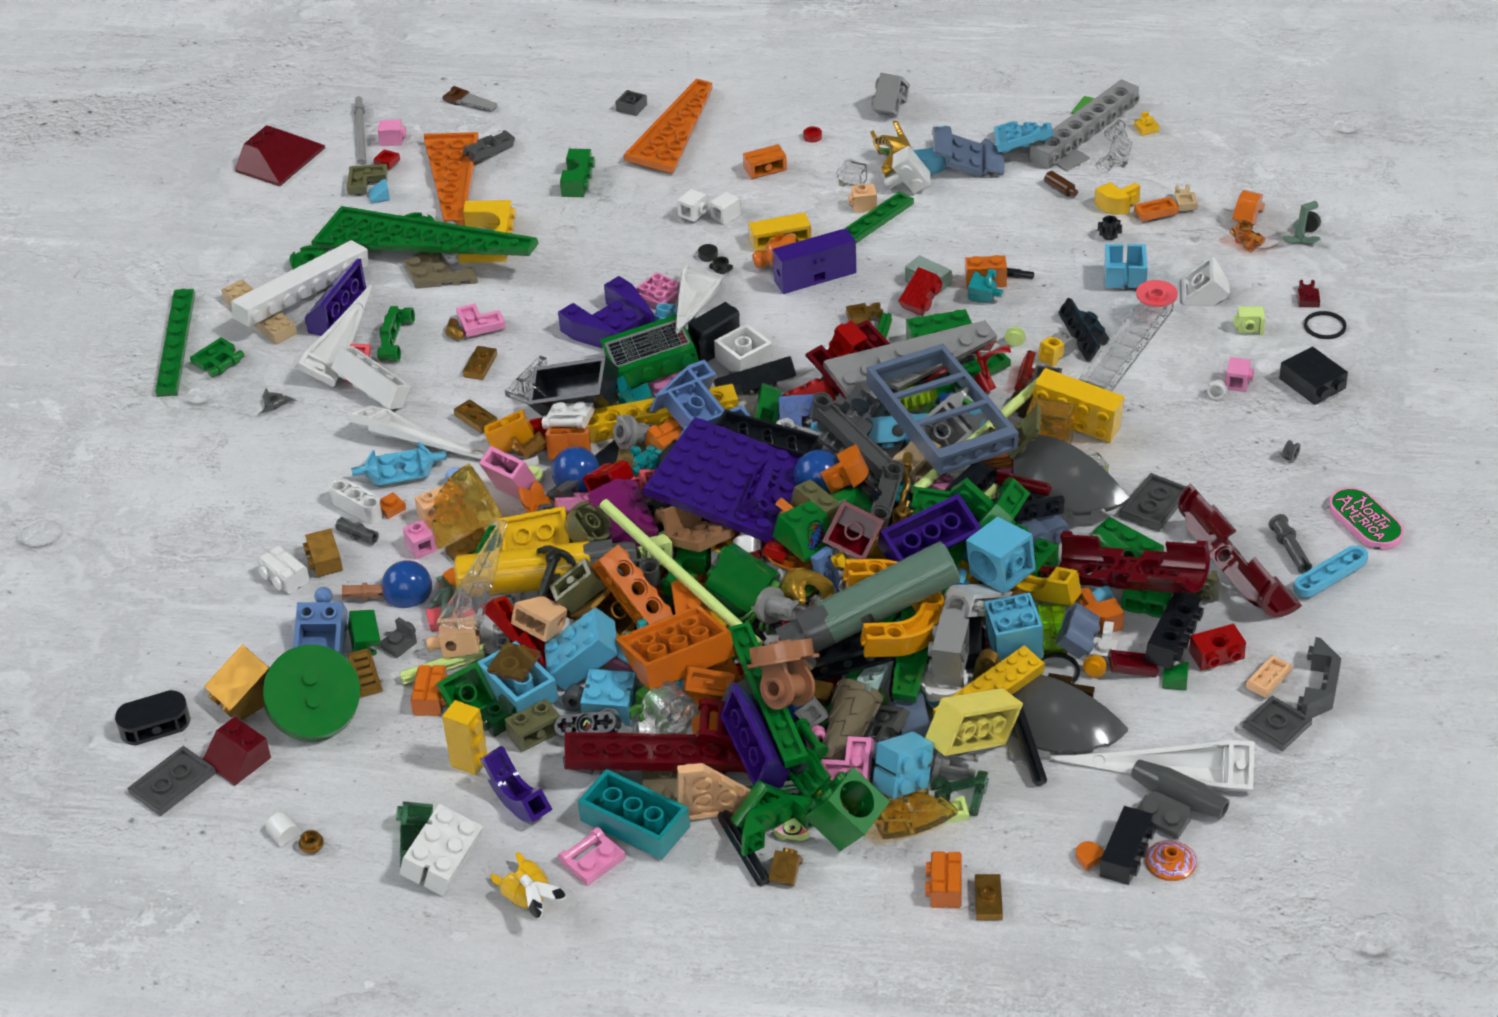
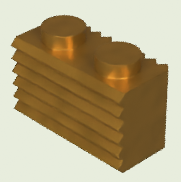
M331 528L305 535L306 542L303 543L306 556L310 555V557H307L310 570L315 569L317 577L343 570L341 557Z

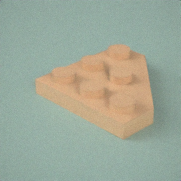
M703 763L677 766V802L688 807L690 820L718 817V813L724 810H729L733 815L750 791L749 788Z

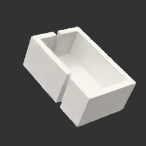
M439 803L430 816L428 824H425L403 857L399 874L420 884L425 867L428 868L424 887L444 897L478 845L483 826Z

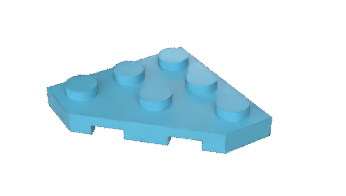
M1011 121L994 127L998 153H1007L1019 146L1027 147L1036 141H1047L1054 136L1051 123L1046 122L1043 123V126H1039L1037 122H1024L1023 125H1019L1017 121Z

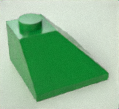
M477 661L462 667L436 683L448 708L454 700L479 708L480 710L497 701Z

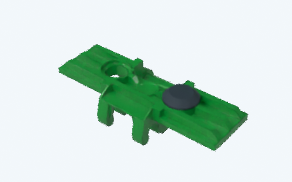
M801 718L795 723L800 738L804 735L813 750L808 747L805 748L808 753L809 762L789 767V775L786 780H792L803 796L814 797L832 777L821 762V759L827 754L828 748L819 741L811 730L809 721L806 718Z

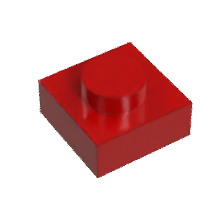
M383 149L373 159L374 165L387 164L388 169H391L400 160V154Z
M769 540L764 546L762 555L784 563L790 550L778 540Z

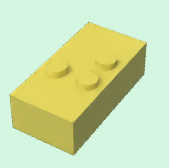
M1003 688L941 698L925 738L932 741L934 748L944 756L1006 745L1023 703Z

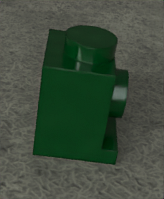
M503 694L498 696L499 700L480 710L483 730H487L493 737L506 731L505 718L516 713L515 706Z

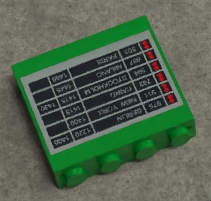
M677 314L600 339L605 356L619 368L617 378L624 376L629 386L634 387L680 372L688 365L699 362L695 346L686 328L684 327L678 334L675 332Z

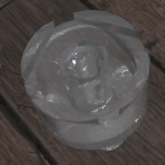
M672 681L662 683L664 686L658 689L656 687L651 689L641 705L643 718L658 734H686L687 729L691 725V720L699 714L695 701L677 683Z

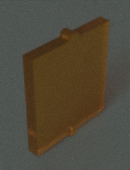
M505 642L488 667L487 672L501 676L503 679L508 678L523 683L541 656V651L527 648L525 645L520 646Z

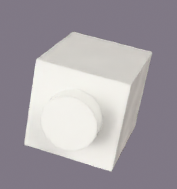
M728 192L710 201L711 218L723 225L741 215L740 199Z

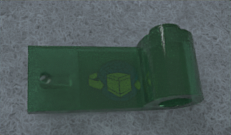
M403 801L401 806H397L395 820L400 821V867L403 857L425 824H428V820L433 813V804Z

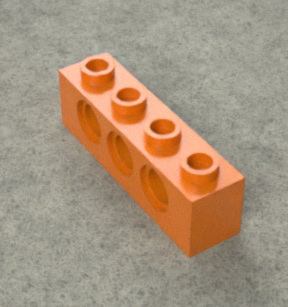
M619 544L591 565L592 569L636 625L637 621L645 619L647 625H650L673 615L670 606L662 601L656 588L648 583L642 570L634 565L628 552L621 548ZM617 568L622 570L623 576L618 573ZM632 586L636 588L638 595L632 591ZM646 605L650 606L652 613L648 612Z

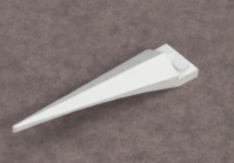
M685 264L679 283L676 334L718 292L724 275Z
M369 285L342 316L305 351L296 369L332 387L335 386L339 376L337 372L331 369L339 347L352 344L372 285Z
M370 405L350 414V422L356 423L358 427L368 428V431L380 437L414 445L420 442L427 448L479 460L486 454L438 436L389 409Z
M1223 740L1144 750L1055 756L1053 760L1131 775L1135 763L1140 759L1170 767L1205 783L1214 790L1253 792L1255 741Z

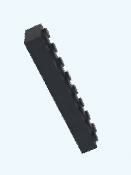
M726 409L715 424L736 433L744 434L757 441L765 442L780 450H786L789 454L798 458L809 451L821 450L823 444L817 441L819 435Z

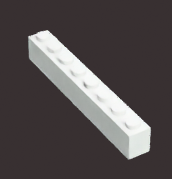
M351 240L232 300L233 319L247 327L261 322L330 286L335 278L357 258L361 259L363 268L367 267L368 249Z

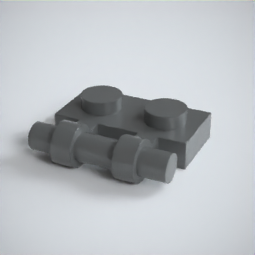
M881 705L863 737H872L877 743L891 739L892 733H899L905 726L910 712L904 707Z

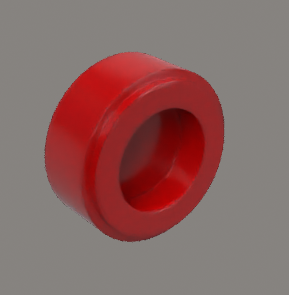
M815 126L807 127L803 131V138L806 142H818L822 139V130Z

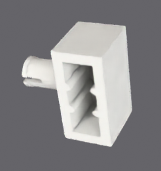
M910 146L893 154L892 168L896 173L884 179V183L889 190L902 182L914 194L930 186V171Z

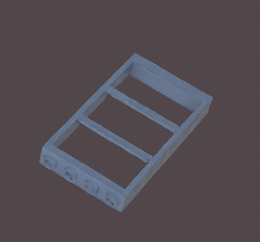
M944 344L867 367L866 384L939 475L1018 449L1019 432ZM939 364H943L951 374L950 376L893 393L884 382ZM957 381L963 389L966 387L970 389L967 394L974 402L916 421L899 399ZM980 409L997 430L938 449L921 427Z

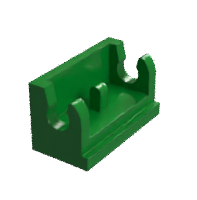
M349 611L348 632L352 652L367 649L370 646H380L381 640L375 611ZM376 649L370 650L372 656L377 654Z

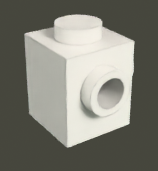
M690 189L677 200L678 215L687 220L695 222L708 211L707 195Z

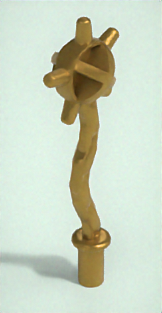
M910 452L903 454L904 487L900 493L899 506L892 510V522L889 526L914 514V510L909 509L911 502L909 500L905 502L911 485L908 472H911L913 468L911 465L912 454Z

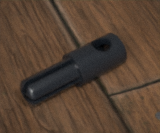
M1007 268V277L1033 279L1034 272Z

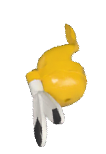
M516 852V859L519 863L517 872L509 873L503 879L491 873V880L500 887L502 896L508 898L518 907L529 909L535 919H540L543 914L542 901L545 898L559 901L565 899L566 894L561 888L549 884L546 874L537 863L532 860H526L521 853Z

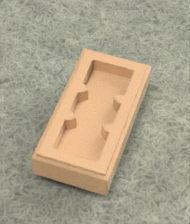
M1271 655L1246 682V688L1267 698L1292 672L1293 665Z

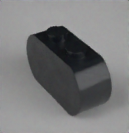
M168 690L124 703L115 714V721L121 739L125 743L134 746L183 732L191 720L184 695L175 690Z

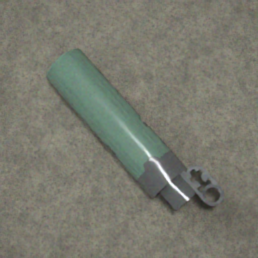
M939 541L796 613V619L776 628L780 640L791 639V641L812 638L814 654L862 631L863 623H878L960 582L961 577L948 549ZM816 658L806 659L808 670L811 671L816 666Z

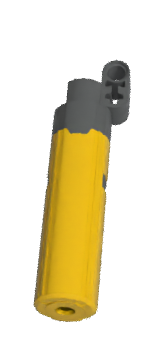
M612 539L551 545L569 552L574 557L576 564L584 558L593 564L619 544L621 548L628 552L634 565L642 570L645 579L650 585L656 588L661 583L659 562L654 558L638 559L635 541L613 543ZM538 546L457 555L454 559V572L458 596L461 599L538 591L548 564L545 559L548 553L537 555L536 550L543 547ZM560 558L550 585L573 567L572 564ZM617 568L618 573L623 576L622 570Z

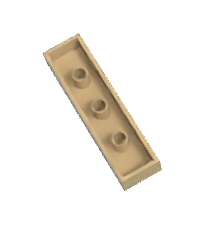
M242 279L221 289L223 300L232 306V300L254 289ZM281 311L254 325L275 344L297 334L295 323Z

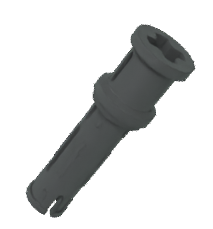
M1284 514L1275 515L1270 519L1268 525L1276 533V540L1284 545L1299 573L1303 574L1304 571H1309L1312 568V564L1296 540V531L1289 526L1287 516Z

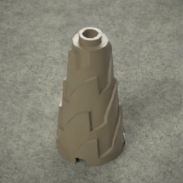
M840 679V682L838 681L831 701L832 707L827 719L826 734L822 741L828 748V752L823 759L845 760L848 736L863 737L872 718H875L883 702V696L879 691L872 687L869 692L865 689V683L853 679Z

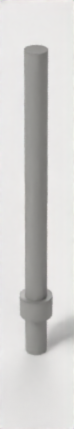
M357 96L355 98L354 113L357 123L359 164L365 165L366 148L363 117L365 106L363 105L362 97Z

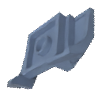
M936 126L932 128L933 152L945 157L946 167L977 177L987 174L988 171L1001 176L1004 174V155L1002 152L998 153L997 146L989 139L984 138L981 143L953 135L950 126Z

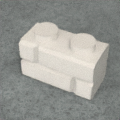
M276 546L270 550V553L267 552L259 557L260 575L265 580L270 579L277 590L282 589L290 595L298 590V587L301 588L309 583L307 567L280 546Z

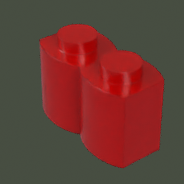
M619 460L614 464L605 463L584 476L583 481L588 492L617 478L623 480L632 479L634 474L628 461Z

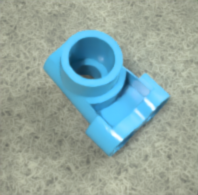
M672 303L657 304L654 322L676 315V306Z

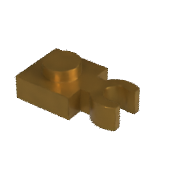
M879 302L873 303L870 306H866V303L846 306L848 320H852L855 324H860L867 319L870 321V317L880 318L883 313Z

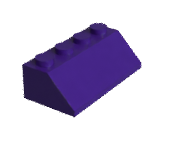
M357 258L346 267L306 314L305 324L307 325L308 333L322 336L364 292L366 283L361 259Z
M957 494L881 530L877 545L887 560L899 562L939 541L948 549L967 540L979 531L981 526L961 496Z
M732 684L720 715L753 786L757 781H762L781 788L789 775V768L784 767L761 715V711L753 697L738 684Z

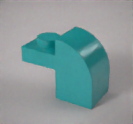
M624 376L617 378L618 388H616L619 404L655 398L648 383L631 389Z

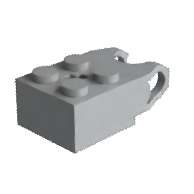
M966 387L960 392L951 394L924 418L961 407L963 399L970 389ZM983 412L976 415L964 413L921 428L932 441L940 444L941 448L965 441L980 427L986 416ZM936 432H942L941 437L938 436Z
M951 596L947 599L943 606L939 623L933 627L932 639H934V642H929L928 656H932V659L930 658L928 673H932V683L961 687L969 655L968 602L965 597ZM952 603H961L963 608L960 611L956 608H950V605Z

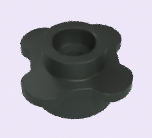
M719 256L713 259V263H710L709 268L713 269L715 273L725 274L733 269V265L729 264L728 258Z

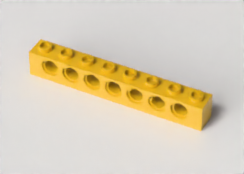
M733 384L710 388L709 391L724 410L739 406ZM651 398L596 408L586 427H590L592 443L614 439L613 429L617 422V415H631L636 419L637 423L655 424L657 427L673 416L666 407L650 412L649 410L655 399Z

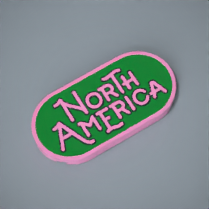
M1347 487L1339 489L1331 495L1329 505L1331 514L1364 545L1371 548L1376 546L1386 550L1400 544L1404 533L1403 525L1368 492L1359 488Z

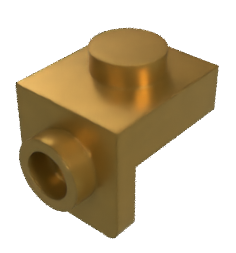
M540 431L524 444L516 436L511 438L513 450L519 456L523 454L526 459L533 453H539L545 447L544 443H546L545 437Z
M783 848V851L775 850L768 879L770 882L795 887L799 864L803 863V858L797 855L798 851L790 848Z

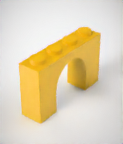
M511 200L465 201L463 210L465 226L495 229L494 231L506 233L514 231L516 209L512 208ZM458 253L459 263L506 262L507 255Z

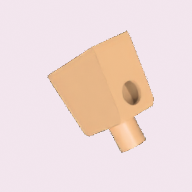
M544 596L519 601L514 605L511 624L546 642L563 630L567 609Z
M476 615L440 625L438 636L426 638L428 651L441 649L444 658L480 653L481 635Z

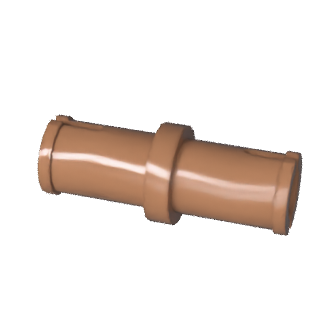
M367 582L362 583V585H342V600L363 598L364 601L368 600V598H384L382 585H368Z

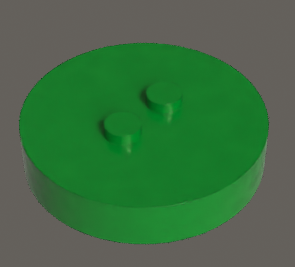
M302 645L280 655L269 668L263 687L264 708L273 725L293 739L308 742L325 740L344 730L353 719L360 699L359 678L352 664L336 650L321 645Z

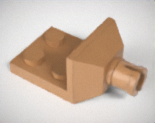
M674 506L668 508L660 507L654 513V521L658 525H664L665 535L672 541V546L701 552L733 537L731 528L723 527L720 524H709L707 521H702V517Z

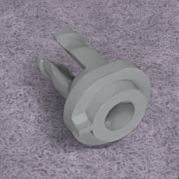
M617 415L613 437L619 448L629 450L636 443L645 444L647 430L655 424L637 423L636 419L631 415Z
M776 587L763 589L757 597L756 604L751 606V609L756 612L757 618L765 624L776 623L780 620L792 621L796 619V613L806 608L804 606H797L799 600L793 601L790 598H786L784 592Z
M933 748L932 762L928 765L931 767V778H937L939 771L975 777L976 771L974 769L949 765L951 757L978 762V753L973 755L964 752L944 756Z

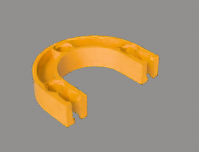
M885 559L845 560L842 578L846 582V588L897 563V561ZM940 591L912 605L916 614L907 620L900 622L863 623L860 643L861 646H864V657L904 656L928 647L929 642L934 641L932 639L933 627L938 625L945 604L942 592Z

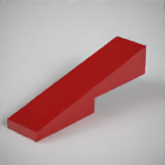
M506 595L492 599L481 608L512 642L517 641L546 670L544 646L546 642L511 624L514 607Z

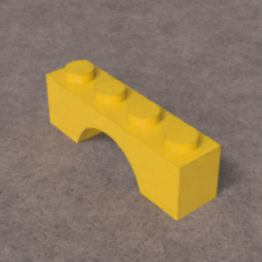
M1056 567L1047 578H1040L1030 574L1009 590L1014 592L1013 595L1030 592L1035 600L1072 606L1082 593L1078 571Z

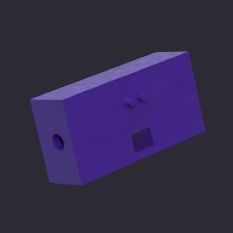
M846 228L772 249L774 282L783 294L857 273L856 240Z

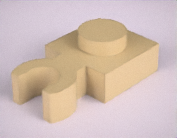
M1186 184L1185 189H1180L1176 185L1174 201L1179 207L1178 211L1197 210L1198 202L1195 193L1190 192V186Z

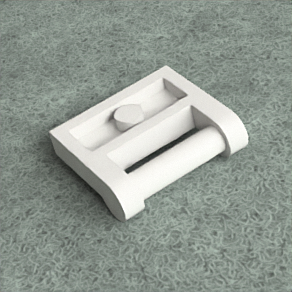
M559 402L553 404L548 415L542 419L543 429H552V427H577L578 429H585L595 411L594 404L585 402Z

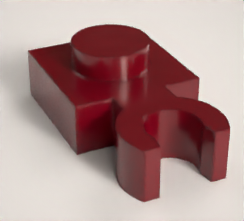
M1300 280L1297 291L1299 307L1320 308L1319 288H1315V281L1311 280V284L1306 285L1303 283V280Z

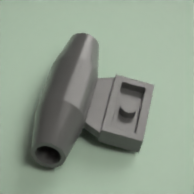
M1139 759L1132 769L1131 777L1152 791V793L1144 796L1136 809L1152 813V824L1156 825V829L1176 839L1180 838L1189 824L1191 811L1223 818L1229 808L1230 801L1205 783L1170 767Z

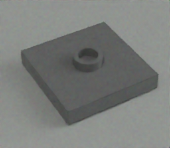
M1271 696L1243 722V728L1279 750L1284 751L1312 725V718L1278 698Z

